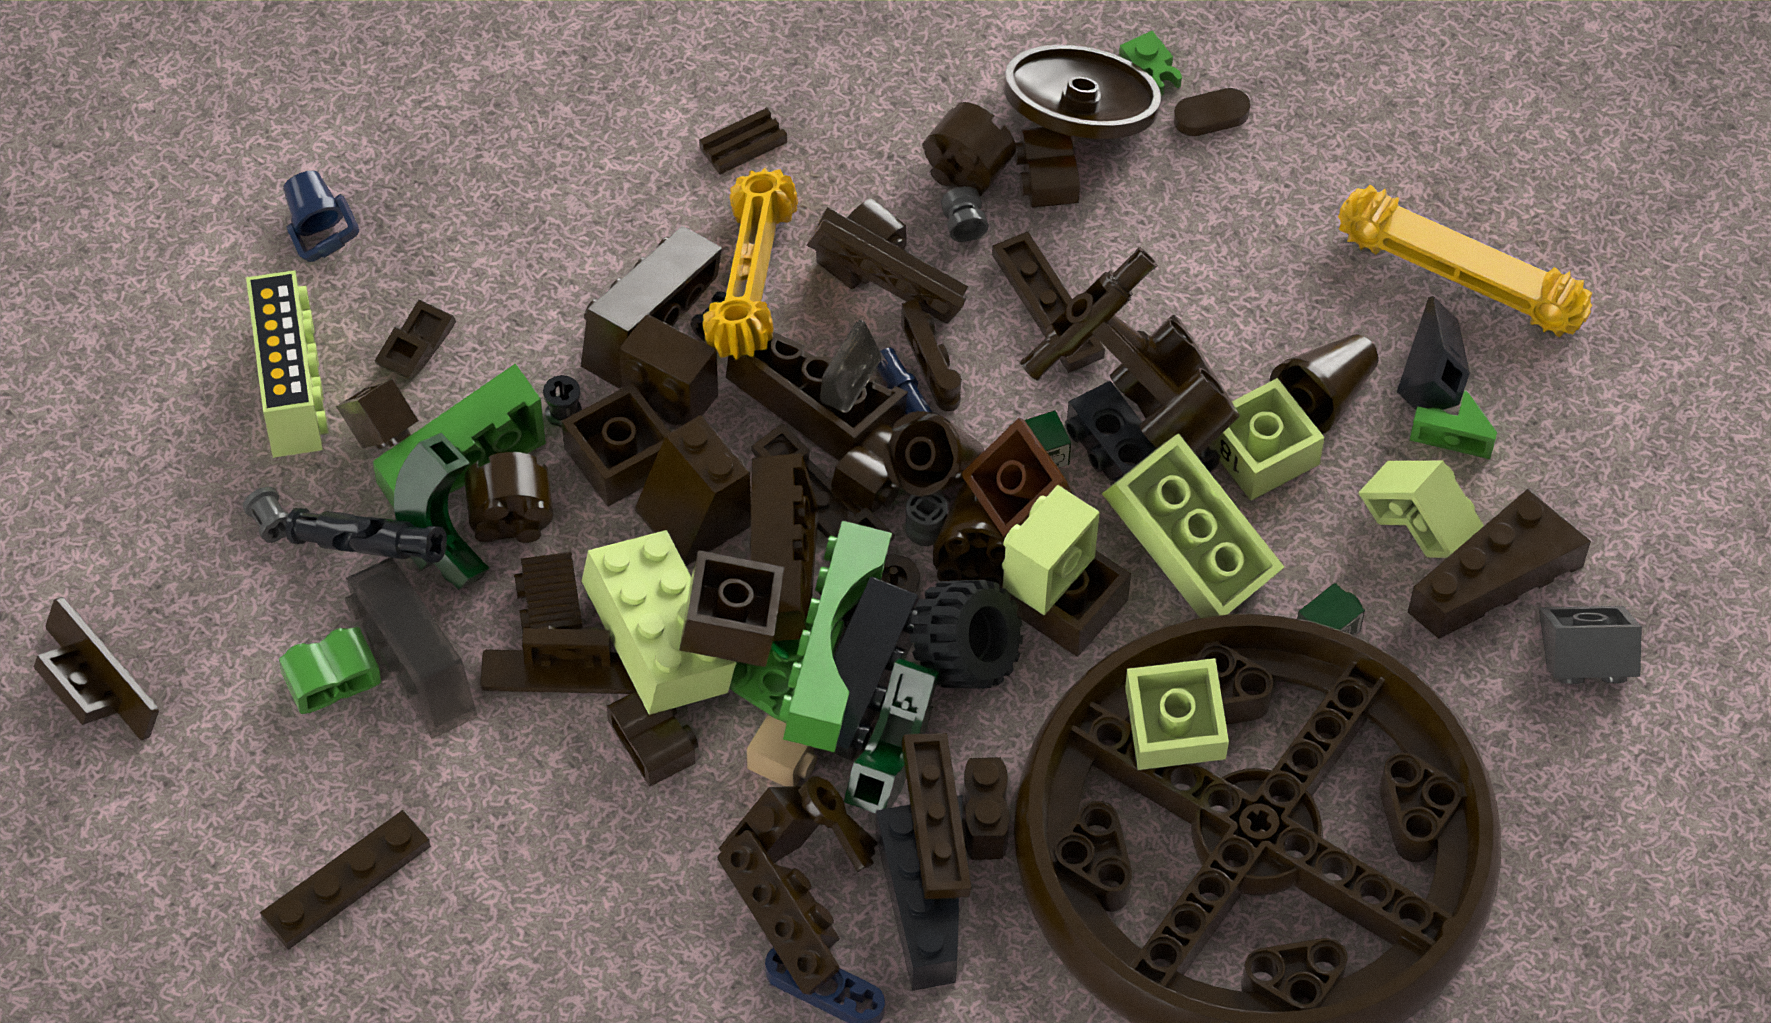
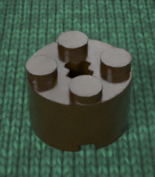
M969 102L958 103L955 108L952 107L922 143L926 158L933 167L930 171L931 176L943 186H949L952 183L958 187L975 188L981 197L1016 153V144L1011 132L1005 125L1000 130L991 121L995 115L987 109Z
M505 452L489 456L490 463L479 468L478 461L472 464L465 472L464 483L469 525L474 531L476 540L492 542L500 539L516 538L519 542L531 543L540 539L541 530L546 528L553 519V505L547 466L545 464L540 466L537 464L535 456L521 452Z

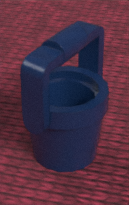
M314 170L301 172L286 181L283 191L292 216V223L287 225L286 228L298 255L307 262H315L321 257L325 258L344 247L345 243L358 235L359 226L345 197L339 194L334 198L319 172ZM344 217L348 225L347 228L339 233L332 234L307 251L301 236H310L332 228Z

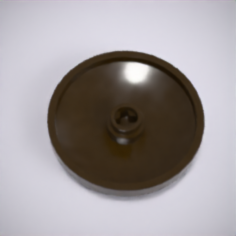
M1046 45L1019 53L1007 65L1003 83L1006 99L1025 118L1042 127L1062 134L1089 139L1123 138L1146 130L1156 120L1161 101V92L1155 80L1136 64L1106 51L1076 45Z

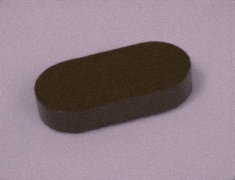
M1225 88L1184 98L1175 107L1173 122L1176 129L1187 136H1200L1237 127L1245 123L1249 117L1250 99L1244 92L1235 88Z

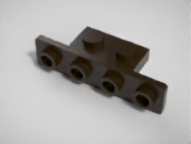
M64 597L54 599L45 627L61 648L37 655L34 669L82 725L118 713L140 740L150 738L159 713V709L153 699L143 691L131 677L129 671L119 663L107 649L104 642L95 635L83 621L80 614L70 606Z
M540 626L535 629L523 628V650L486 649L482 655L480 686L483 691L631 694L637 691L619 654L611 650L610 630H599L594 627H583L579 630L556 629L551 626Z
M746 830L720 852L717 859L801 992L805 995H812L840 970V966L829 951V948L840 940L832 927L834 919L830 912L823 905L817 903L809 890L812 886L808 878L796 868L790 869L774 864L754 832Z

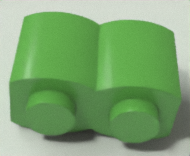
M360 627L333 630L321 642L294 645L279 658L281 674L300 714L312 713L334 704L341 698L351 697L381 683L379 666Z

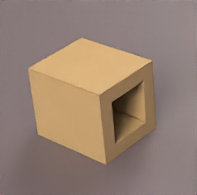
M767 715L747 747V769L783 786H796L801 777L808 779L815 768L817 755L814 754V747L783 740L786 723Z

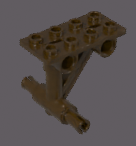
M1138 247L1115 272H1104L1084 293L1075 296L1070 301L1067 309L1046 328L1044 333L1045 339L1023 358L1020 364L1029 376L1039 381L1062 356L1065 358L1073 356L1092 336L1096 337L1121 362L1110 374V378L1127 398L1138 405L1145 417V420L1140 423L1139 427L1147 439L1155 447L1159 448L1179 433L1198 457L1239 418V413L1180 318L1176 315L1170 316L1153 334L1148 335L1144 331L1134 330L1115 316L1131 300L1133 295L1132 289L1153 269L1155 270L1158 267L1155 260L1143 248Z

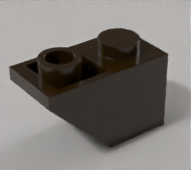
M800 786L768 787L718 849L722 852L744 831L748 830L754 832L772 862L776 863L800 848L820 824H816L803 809L802 798L798 792L801 788Z

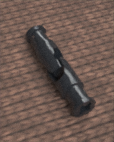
M293 508L286 520L285 532L287 539L292 544L312 542L317 543L319 547L324 549L359 552L402 560L412 556L422 558L427 563H439L446 552L447 536L441 526L420 528L407 521L355 516L354 514L333 511L317 514L311 513L307 508Z

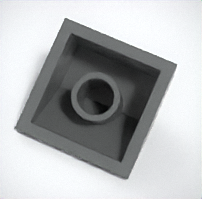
M1624 606L1539 607L1546 666L1554 678H1559V682L1580 684L1585 681V678H1601L1603 682L1624 683L1627 682V677H1640L1642 626Z

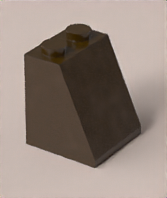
M699 415L666 435L637 501L635 511L653 533L667 530L685 566H688L696 561L698 550L710 552L751 527L750 471L705 419Z

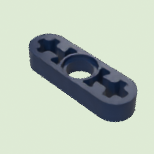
M772 948L768 952L765 959V973L768 981L776 988L847 1023H880L883 1019L885 998L877 986L840 968L831 977L838 985L837 990L833 994L822 996L814 992L812 995H805L801 992L788 970L783 974L778 972V964L776 962L784 963L775 949ZM846 987H849L850 999L845 997L844 1004H839L844 998ZM866 998L872 1000V1009L867 1008L863 1013L857 1012L856 1002L863 1003Z

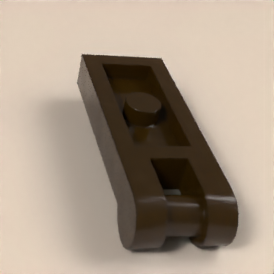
M917 299L904 302L901 309V327L933 398L941 410L947 412L954 411L960 406L961 375L957 371L948 368L950 367L949 355L944 344L938 345L934 337L936 335L935 325L930 313H923Z

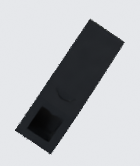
M1434 296L1428 297L1397 393L1415 410L1417 406L1427 409L1438 408L1444 410L1460 405L1470 371L1458 319Z

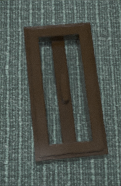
M765 108L700 139L699 146L718 174L721 175L787 143V133L784 129H779V122L776 118L772 119L771 112L768 108ZM768 133H771V135L751 144V141H754ZM738 149V151H735L721 159L718 158L730 151Z

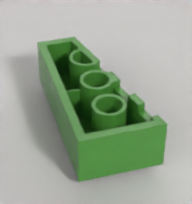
M515 363L375 459L373 467L377 485L394 508L396 480L404 461L419 442L439 433H442L469 462V465L453 483L449 494L465 486V472L477 461L479 468L490 463L489 456L505 452L529 453L545 445L541 398Z

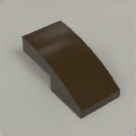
M418 299L402 328L394 327L374 360L375 363L412 380L425 367L456 323L454 316Z

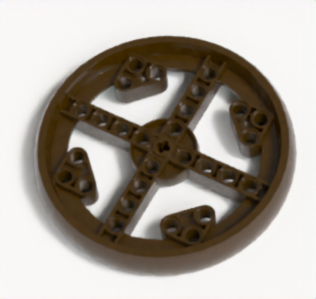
M1229 614L1192 619L1148 633L1110 653L1090 668L1069 688L1048 714L1033 741L1023 767L1015 801L1014 838L1016 859L1023 889L1038 926L1048 944L1075 978L1093 996L1131 1023H1402L1433 1000L1458 973L1477 945L1489 920L1498 888L1501 868V826L1497 800L1489 773L1478 749L1458 716L1443 698L1418 674L1395 657L1371 643L1335 628L1285 616ZM1215 658L1217 670L1223 672L1218 674L1226 725L1262 718L1270 706L1273 680L1299 684L1327 694L1272 770L1249 768L1234 771L1223 777L1217 776L1197 763L1138 770L1131 724L1126 722L1130 719L1125 688L1127 669ZM1253 690L1258 692L1259 695H1249L1244 691ZM1341 703H1351L1356 707L1348 708ZM1368 718L1389 735L1404 752L1396 753L1387 759L1379 786L1380 797L1397 853L1407 861L1421 862L1427 860L1437 848L1434 877L1426 899L1323 838L1320 812L1312 796ZM1319 734H1329L1334 738L1325 739L1320 737ZM1111 740L1116 744L1112 746H1107L1102 744L1100 741ZM1092 765L1191 824L1192 841L1202 867L1142 949L1134 944L1116 926L1106 912L1120 910L1127 904L1130 895L1132 869L1116 809L1107 802L1092 801L1079 811L1082 790ZM1305 765L1311 768L1312 770L1303 771L1298 769L1296 766ZM1402 777L1408 780L1409 783H1400L1393 778ZM1185 784L1191 789L1180 790L1174 785ZM1281 796L1286 798L1288 802L1280 803L1275 801L1273 797ZM1439 799L1444 801L1448 805L1440 806L1435 804L1431 800ZM1222 806L1226 808L1228 811L1217 812L1214 811L1211 807ZM1093 825H1099L1104 827L1106 830L1102 832H1095L1091 830L1089 827ZM1417 831L1422 833L1425 837L1417 838L1412 836L1408 832ZM1297 851L1304 856L1300 858H1295L1290 856L1286 852ZM1077 858L1080 859L1082 863L1070 864L1067 863L1065 859ZM1229 860L1237 861L1241 863L1243 866L1231 867L1228 866L1225 862ZM1334 873L1342 879L1331 880L1325 874ZM1113 880L1119 883L1120 886L1107 887L1101 882ZM1293 886L1393 945L1375 961L1344 977L1348 961L1347 951L1339 941L1331 938L1301 941L1259 948L1252 951L1247 956L1241 979L1242 991L1216 987L1184 975L1242 894L1271 895L1285 891ZM1204 893H1212L1217 895L1220 899L1207 900L1203 898L1201 895ZM1373 896L1380 903H1369L1362 897ZM1411 919L1416 921L1419 926L1410 927L1401 920ZM1189 926L1196 932L1185 934L1180 932L1177 927ZM1164 959L1172 965L1169 967H1159L1152 961ZM1326 962L1335 969L1323 970L1316 963ZM1264 972L1273 979L1263 981L1257 979L1253 974ZM1304 996L1311 1003L1300 1004L1295 1002L1292 997Z

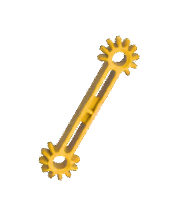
M766 167L761 172L749 170L747 177H737L736 184L730 187L731 194L729 198L736 222L741 224L725 300L721 303H710L709 311L703 314L704 321L702 323L706 343L716 349L720 358L733 355L738 360L741 355L746 354L753 357L755 350L767 349V342L773 339L772 332L774 327L771 312L767 307V303L762 301L776 225L780 222H790L792 214L797 212L798 205L795 184L792 182L791 176L783 175L781 169H776L772 172H768Z
M1369 185L1366 189L1357 188L1349 195L1340 208L1338 218L1341 224L1339 230L1348 234L1347 242L1359 244L1360 251L1369 248L1375 255L1381 250L1394 254L1531 316L1530 324L1540 325L1543 328V333L1551 330L1559 338L1564 333L1573 335L1591 314L1593 306L1591 304L1592 292L1583 288L1584 280L1572 278L1570 271L1566 274H1561L1554 267L1549 272H1545L1398 206L1399 197L1391 198L1388 196L1386 188L1380 192H1377L1372 185Z

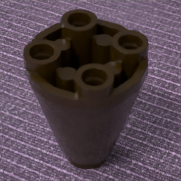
M966 481L958 491L933 545V565L937 570V578L940 582L949 580L994 581L999 584V588H1002L1004 577L1002 563L1005 559L1006 549L1003 546L1005 537H1003Z

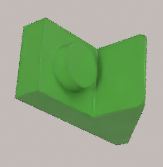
M1464 390L1458 416L1448 414L1438 408L1427 409L1417 406L1410 441L1491 459L1497 431L1471 395Z

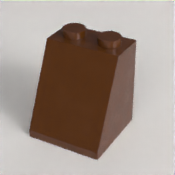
M1018 418L961 473L1003 537H1006L1011 528L1016 524L1021 526L1028 519L1030 510L1036 500L1042 495L1047 497L1057 485L1073 494L1062 473L1022 418Z

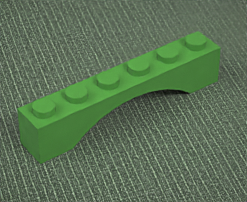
M842 521L838 537L829 536L824 560L831 563L829 568L822 566L820 568L815 591L822 593L820 599L812 598L806 623L813 624L811 631L803 629L797 655L804 656L803 663L794 662L788 687L795 689L794 695L785 694L779 715V720L786 722L783 740L835 752L844 719L849 690L839 676L832 656L830 638L834 628L844 615L859 603L870 577L881 580L892 533Z

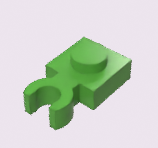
M1153 30L1120 45L1119 55L1146 71L1157 83L1161 96L1164 95L1165 88L1163 80L1171 81L1176 88L1181 87L1182 75L1178 69L1172 67L1173 56Z

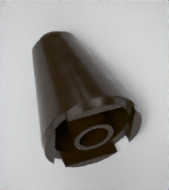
M1354 334L1283 361L1273 369L1269 381L1271 382L1278 378L1318 430L1324 434L1337 424L1377 367L1379 362L1377 349L1373 342L1366 337Z
M917 411L903 416L894 424L890 430L893 433L889 444L885 443L883 461L890 480L898 488H902L913 495L930 496L965 482L961 473L985 450L979 441L943 416L933 412Z

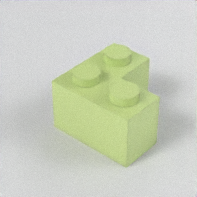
M1443 460L1387 461L1358 492L1378 524L1406 525L1425 556L1430 558L1449 557L1484 526L1475 512L1474 504L1465 496L1455 480L1453 471Z

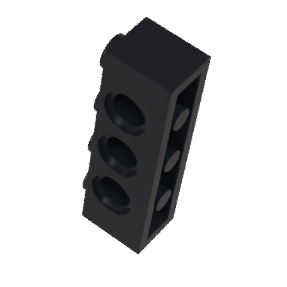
M1110 380L1068 401L1067 420L1065 421L1066 430L1074 442L1080 441L1087 450L1091 465L1097 472H1104L1110 480V486L1158 449L1143 434L1139 427L1142 421ZM1104 432H1108V433H1111V435H1106V434H1103V433H1104ZM1125 462H1132V463H1135V464H1134V465H1129V464H1126Z

